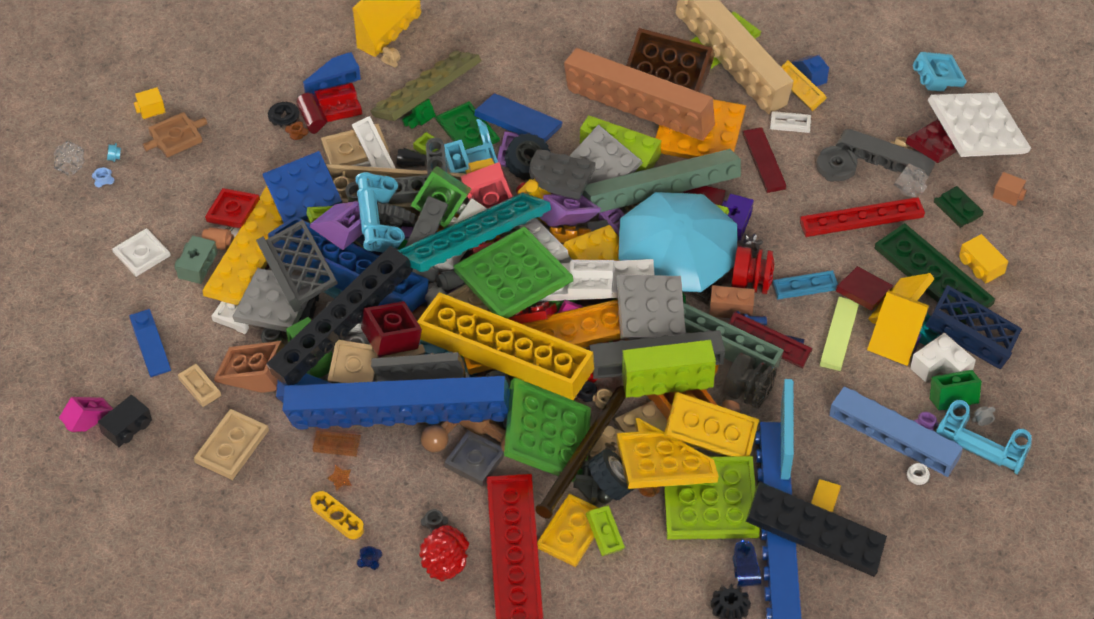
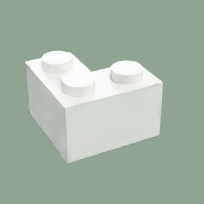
M943 333L913 354L910 369L927 382L939 372L950 374L973 370L976 360L946 333Z

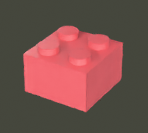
M500 162L461 176L462 182L472 189L467 196L469 201L472 198L487 209L514 197Z

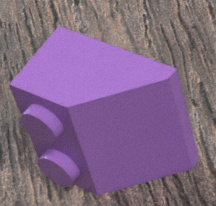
M556 194L544 195L543 200L550 202L551 210L544 213L540 219L545 221L548 226H576V224L589 221L600 212L601 208L584 196H581L580 200Z

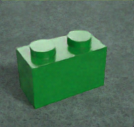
M973 370L931 377L929 399L938 410H948L950 405L956 400H963L968 405L978 404L982 381Z

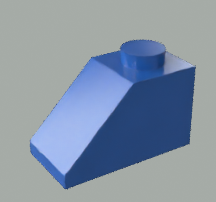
M820 55L807 56L791 62L816 87L827 83L829 67Z

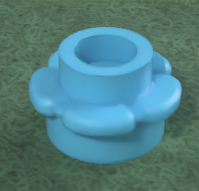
M117 143L115 145H108L107 160L113 162L116 159L120 160L121 148L117 147Z

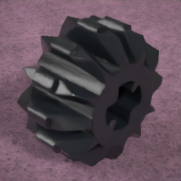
M732 583L729 585V588L721 585L719 591H714L710 606L713 608V616H719V619L746 618L751 607V602L748 600V592H742L741 586L734 589Z

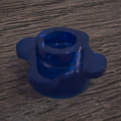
M372 546L361 548L357 566L360 568L370 567L372 570L378 569L382 551Z

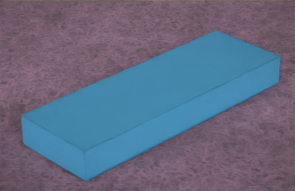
M832 270L772 280V285L778 300L835 291L838 282Z

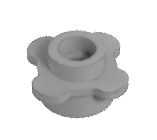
M984 406L977 409L972 421L977 422L979 426L992 423L995 420L993 412L996 410L995 407L988 408Z

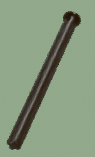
M623 385L615 389L542 503L535 507L539 516L545 519L552 517L553 509L625 400L626 395Z

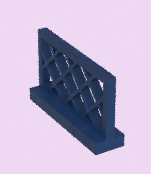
M948 285L925 324L926 327L940 335L946 333L959 346L998 369H1001L1010 358L1011 351L1022 330L1019 326ZM947 294L954 297L957 302L950 303ZM960 307L963 315H956L953 308ZM966 307L973 308L975 313L969 314ZM940 309H947L949 315L941 311ZM985 317L992 319L994 324L988 325ZM978 318L982 326H975L972 319ZM959 320H966L968 326L963 324ZM1003 328L1014 332V335L1007 336ZM997 329L1000 337H994L991 330ZM978 331H985L986 336L980 334ZM996 342H1003L1006 348Z

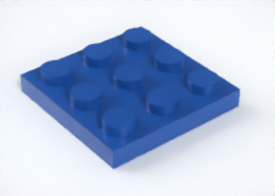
M320 151L262 174L283 223H286L295 216L302 220L309 219L307 207L334 206L335 204L343 203Z

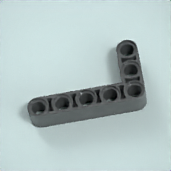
M431 138L426 143L428 175L393 178L398 184L397 189H401V191L394 193L388 204L412 203L419 191L414 189L417 187L422 188L436 166L447 172L445 146L441 139ZM434 149H439L438 152H432ZM356 181L350 182L346 186L345 191L348 202L358 201V196H352V194L359 190Z

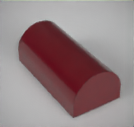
M304 93L297 98L296 103L309 132L316 134L328 122L316 95Z

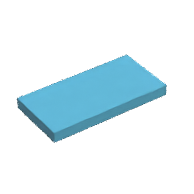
M784 379L781 400V479L789 480L794 456V381L792 379Z

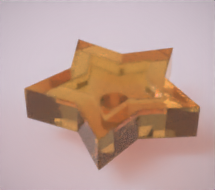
M336 465L334 473L327 477L328 480L334 483L336 491L343 485L352 486L348 478L351 469L342 470Z

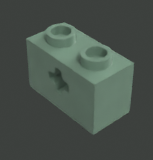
M192 235L190 241L185 244L181 257L175 262L178 278L202 284L218 254L216 242Z

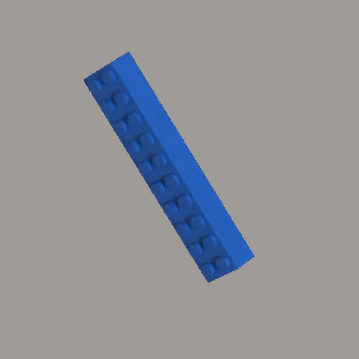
M505 376L284 386L283 412L293 427L301 430L308 429V427L327 429L330 426L349 428L352 425L371 427L373 424L393 426L395 423L415 425L419 422L437 424L443 421L459 423L467 420L482 422L483 420L491 419L500 422L507 419L510 388Z

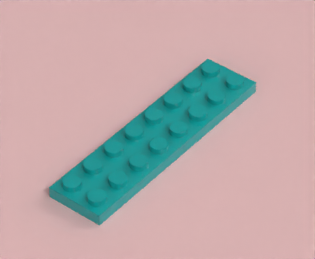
M521 193L398 251L409 258L411 268L419 272L428 271L430 267L436 264L444 263L447 259L461 255L470 248L478 247L481 243L492 240L499 234L509 232L518 225H524L533 218L541 217L544 213L551 210V205L548 201Z

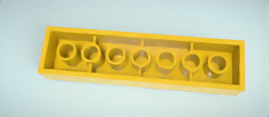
M440 292L417 321L422 328L420 340L451 352H458L463 357L571 400L575 399L594 370V352Z

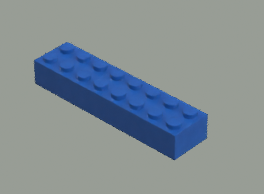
M295 216L294 218L290 219L286 223L282 224L278 228L268 233V238L296 224L302 219ZM304 221L338 282L334 287L342 291L379 257L353 243L342 250L310 228V223ZM304 229L296 231L293 237L302 238ZM280 240L273 245L276 248L283 249L286 241ZM291 242L288 250L296 251L299 243ZM304 244L301 252L310 254L312 245ZM286 254L283 262L291 264L294 256ZM299 257L296 265L305 266L307 258ZM313 259L310 268L318 269L321 261ZM307 272L310 276L315 277L316 275L315 273ZM411 272L410 276L403 280L391 294H388L380 302L379 306L405 301L412 312L426 302L425 297L428 293L429 279ZM321 275L319 280L324 282L331 280L326 275Z

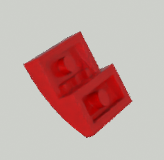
M353 83L314 91L328 122L362 115V108L357 99Z

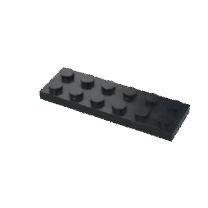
M759 482L756 487L745 521L873 577L878 572L887 538L886 535L762 482Z

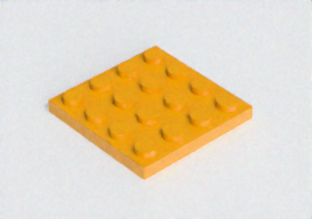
M713 99L715 126L703 141L659 125L656 139L662 140L661 154L691 159L727 149L735 152L746 105Z

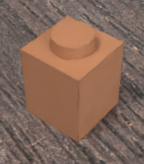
M1003 172L995 186L993 198L1016 206L1019 200H1024L1027 190L1024 189L1026 180Z

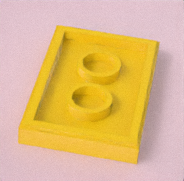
M931 273L900 278L891 291L918 301L934 281V277ZM884 300L868 318L871 323L876 324Z
M888 290L867 351L908 366L929 305Z
M569 493L537 541L538 549L576 567L595 538L586 513L599 507Z

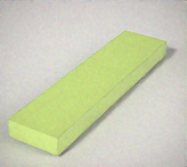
M838 298L820 361L821 367L841 371L859 307L858 303L847 298Z

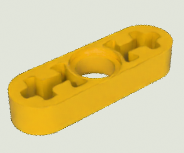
M318 491L311 496L310 502L313 511L349 539H358L363 535V521L335 498L324 491ZM325 500L326 506L321 503L317 505V501ZM334 512H342L344 514L338 520L331 518ZM348 524H350L352 527H355L357 525L358 530L352 529L350 531Z

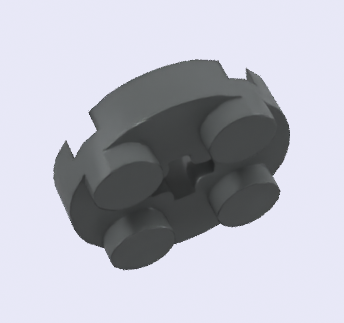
M830 146L823 149L817 158L816 167L818 172L830 182L845 181L853 177L857 168V157L849 149L848 151L841 150L842 147Z

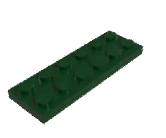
M904 223L875 243L874 249L907 277L931 273L934 281L925 292L936 302L939 301L944 289L948 285L986 308L994 304L995 298L907 224ZM947 294L950 303L957 302L954 297ZM960 307L953 308L956 315H963ZM966 307L969 314L975 313L973 308ZM959 320L963 324H967L966 320Z

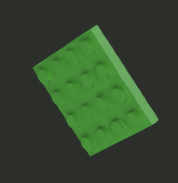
M525 226L453 266L454 272L492 313L507 319L573 282V275Z
M514 378L510 382L504 456L559 476L590 429L591 407ZM581 468L577 472L578 475H582Z

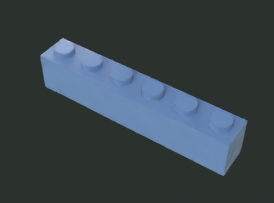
M844 386L831 404L830 417L946 477L950 475L961 457L963 447L955 441L942 437L937 432L919 425L914 420H909L899 415L896 411L890 410L875 400H870L860 395L855 390Z

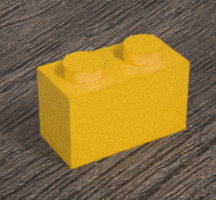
M982 234L963 243L959 254L961 262L964 265H968L973 270L975 277L981 279L985 284L1005 274L1008 260Z

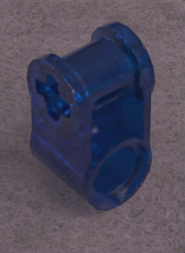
M739 541L734 547L733 555L735 578H738L737 587L761 585V572L754 545L749 541Z

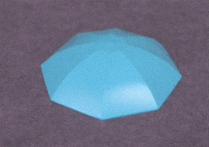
M655 192L620 218L618 259L620 261L626 259H653L654 275L681 276L682 292H702L734 267L737 251V223L703 194Z

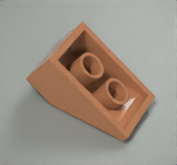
M281 341L229 347L214 381L261 393L277 391L278 379L271 374L266 363L284 347V344Z

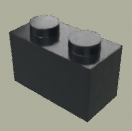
M131 394L101 418L98 424L101 433L117 447H120L124 443H129L138 431L146 429L152 418L149 408Z

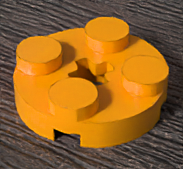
M563 225V229L559 226H550L549 232L560 243H565L570 239L591 232V229L579 228V230H575L576 226Z

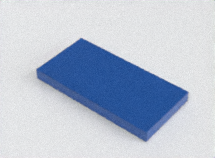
M496 93L481 104L474 116L518 135L535 134L542 138L544 142L562 127V121Z

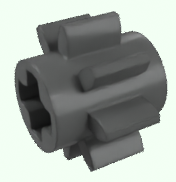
M755 233L752 237L744 234L745 238L743 241L738 240V243L742 247H746V245H751L753 242L755 247L751 248L752 256L756 258V254L761 249L759 245L763 244V241H756L757 235Z

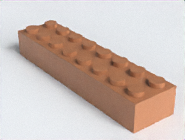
M576 48L564 62L568 90L572 93L582 95L702 141L715 126L713 97L579 48Z

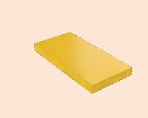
M676 392L664 436L727 457L750 456L759 419Z

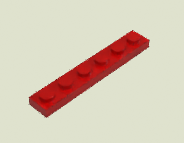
M919 197L801 216L800 224L805 237L924 218L925 211Z

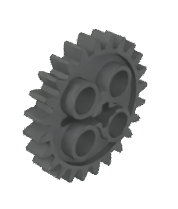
M377 202L380 225L395 226L400 229L402 226H415L418 220V216L415 213H411V211H407L399 206Z

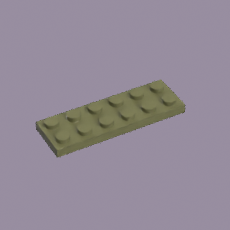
M454 51L445 60L435 63V67L422 72L417 79L407 82L404 88L392 92L391 96L386 100L379 101L376 107L370 111L376 118L395 121L481 62L479 54Z

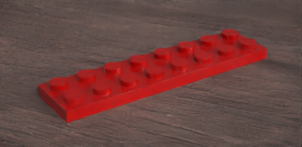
M532 474L487 477L496 619H543Z

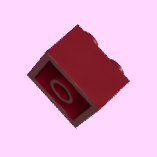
M405 301L364 308L361 329L377 356L419 348L422 328Z

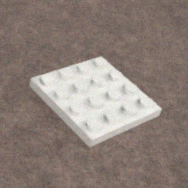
M997 93L930 95L928 102L961 157L1029 153L1030 145Z

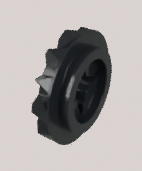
M290 102L276 103L268 111L269 121L274 126L279 125L281 128L283 125L290 126L291 123H296L297 118H300L298 107ZM286 111L287 115L282 118L281 115Z

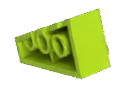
M588 115L580 128V144L600 125L643 162L635 172L651 169L655 166L661 156L662 140Z

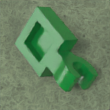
M426 99L411 109L412 114L404 117L402 122L404 127L409 125L412 129L417 125L422 126L434 118L436 114L430 99Z

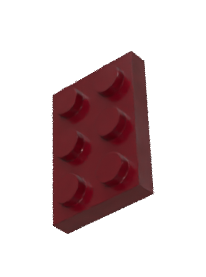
M939 119L908 136L905 142L936 163H940L957 152Z

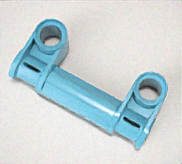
M369 172L358 174L355 180L359 187L357 196L361 230L365 237L364 249L384 252L390 246L398 249L405 238L404 232L395 226L380 225L377 202L382 204L389 202L398 188L396 180L389 176H381Z
M963 400L954 401L940 422L936 432L946 439L955 441L969 452L998 466L1003 465L1014 470V473L1018 475L1032 445L1031 434L1025 429H1018L1013 432L1006 447H1003L965 429L970 418L969 405ZM957 408H963L966 413L959 417L954 414V411ZM1018 437H1025L1028 442L1020 446L1016 444L1015 440Z

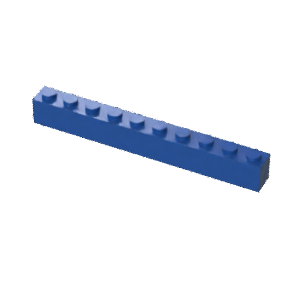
M760 422L759 431H756L755 444H759V449H756V463L761 465V468L757 469V482L765 483L792 495L791 475L789 480L781 479V422ZM761 529V540H765L766 546H762V560H767V566L763 567V579L768 581V587H765L764 595L765 601H769L770 608H766V619H801L796 543Z

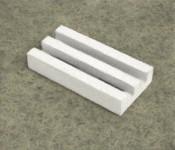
M772 111L770 129L810 133L811 115Z

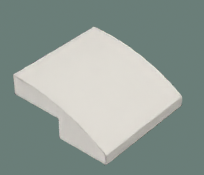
M571 260L569 272L573 275V282L568 285V296L612 297L614 260Z

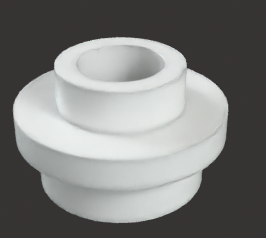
M915 463L908 468L907 478L911 483L923 485L928 482L930 473L924 464Z

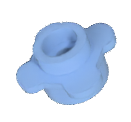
M105 167L95 170L92 174V178L96 181L94 183L95 186L102 187L105 184H113L115 180L111 176L112 171Z

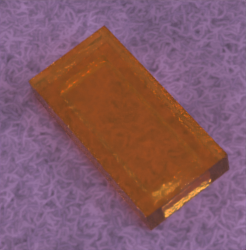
M317 430L313 452L357 457L361 435Z

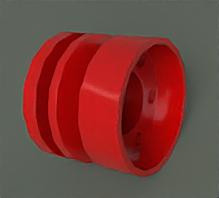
M737 246L732 287L747 288L749 282L753 283V289L757 293L758 284H763L762 294L767 295L772 284L775 266L773 251L768 250L767 259H762L763 249H759L757 257L752 258L751 248Z

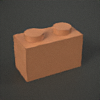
M712 285L709 315L731 318L734 312L739 311L741 315L745 313L748 316H752L755 289Z

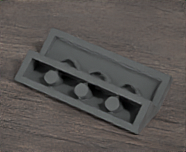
M458 352L372 358L371 367L377 374V382L466 378L464 361Z

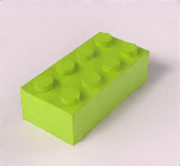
M711 340L623 350L622 380L626 398H637L653 394L661 395L670 392H685L686 390L695 389L704 390L713 387L716 359Z

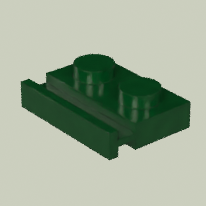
M958 186L941 194V197L934 198V203L959 228L983 216L984 211Z

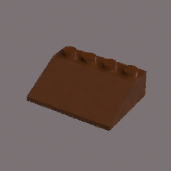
M638 28L626 66L701 92L710 72L715 53L713 47Z

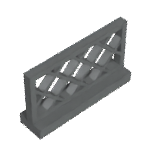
M304 220L266 240L264 236L256 240L294 312L302 309V303L338 284ZM304 229L302 238L293 237L296 231ZM280 240L286 241L283 249L276 248L273 244ZM291 242L299 243L296 251L288 250ZM304 244L312 245L310 254L301 252ZM286 254L294 256L291 264L283 263ZM299 257L307 258L305 266L296 265ZM313 259L321 261L318 269L310 268ZM293 270L302 271L299 279L291 278ZM307 272L316 274L313 282L304 280ZM321 275L329 276L331 279L324 284L318 283ZM301 286H310L309 292L300 296Z

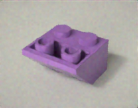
M355 201L335 204L312 222L310 228L344 250L362 235L359 203Z

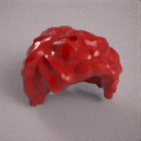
M445 525L434 529L432 534L424 538V542L420 545L421 552L419 556L422 558V567L427 568V573L430 574L431 578L444 581L445 579H452L456 574L463 571L466 565V558L468 557L466 550L469 547V542L464 533L457 528Z

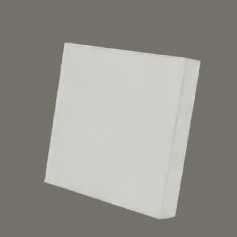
M147 228L112 249L113 253L136 277L171 256L170 252Z

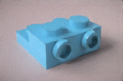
M920 52L913 63L914 71H918L920 82L926 86L927 90L944 92L947 86L964 87L967 82L952 55Z

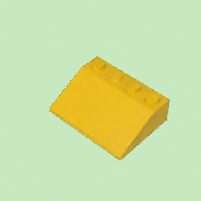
M360 0L353 7L357 48L374 57L380 52L383 53L382 49L384 47H387L391 41H395L398 35L403 30H406L414 19L419 18L421 15L420 0Z

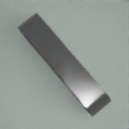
M845 129L836 146L842 147L841 150L848 151L849 149L852 151L857 159L861 158L865 162L884 166L885 169L894 172L899 171L903 175L914 179H922L923 182L927 181L935 165V161L922 153L852 129Z

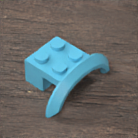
M477 119V124L483 145L465 150L462 140L444 144L446 163L450 173L466 174L465 170L469 169L468 163L492 158L494 164L498 162L487 125L480 119Z

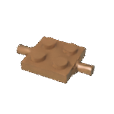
M184 112L149 127V133L153 140L143 143V147L146 152L158 147L168 158L203 142L202 136L197 129L207 125V120L203 117L192 121Z

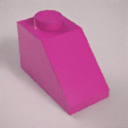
M71 397L59 419L65 424L66 429L71 432H86L98 424V421L113 410V408L104 398Z

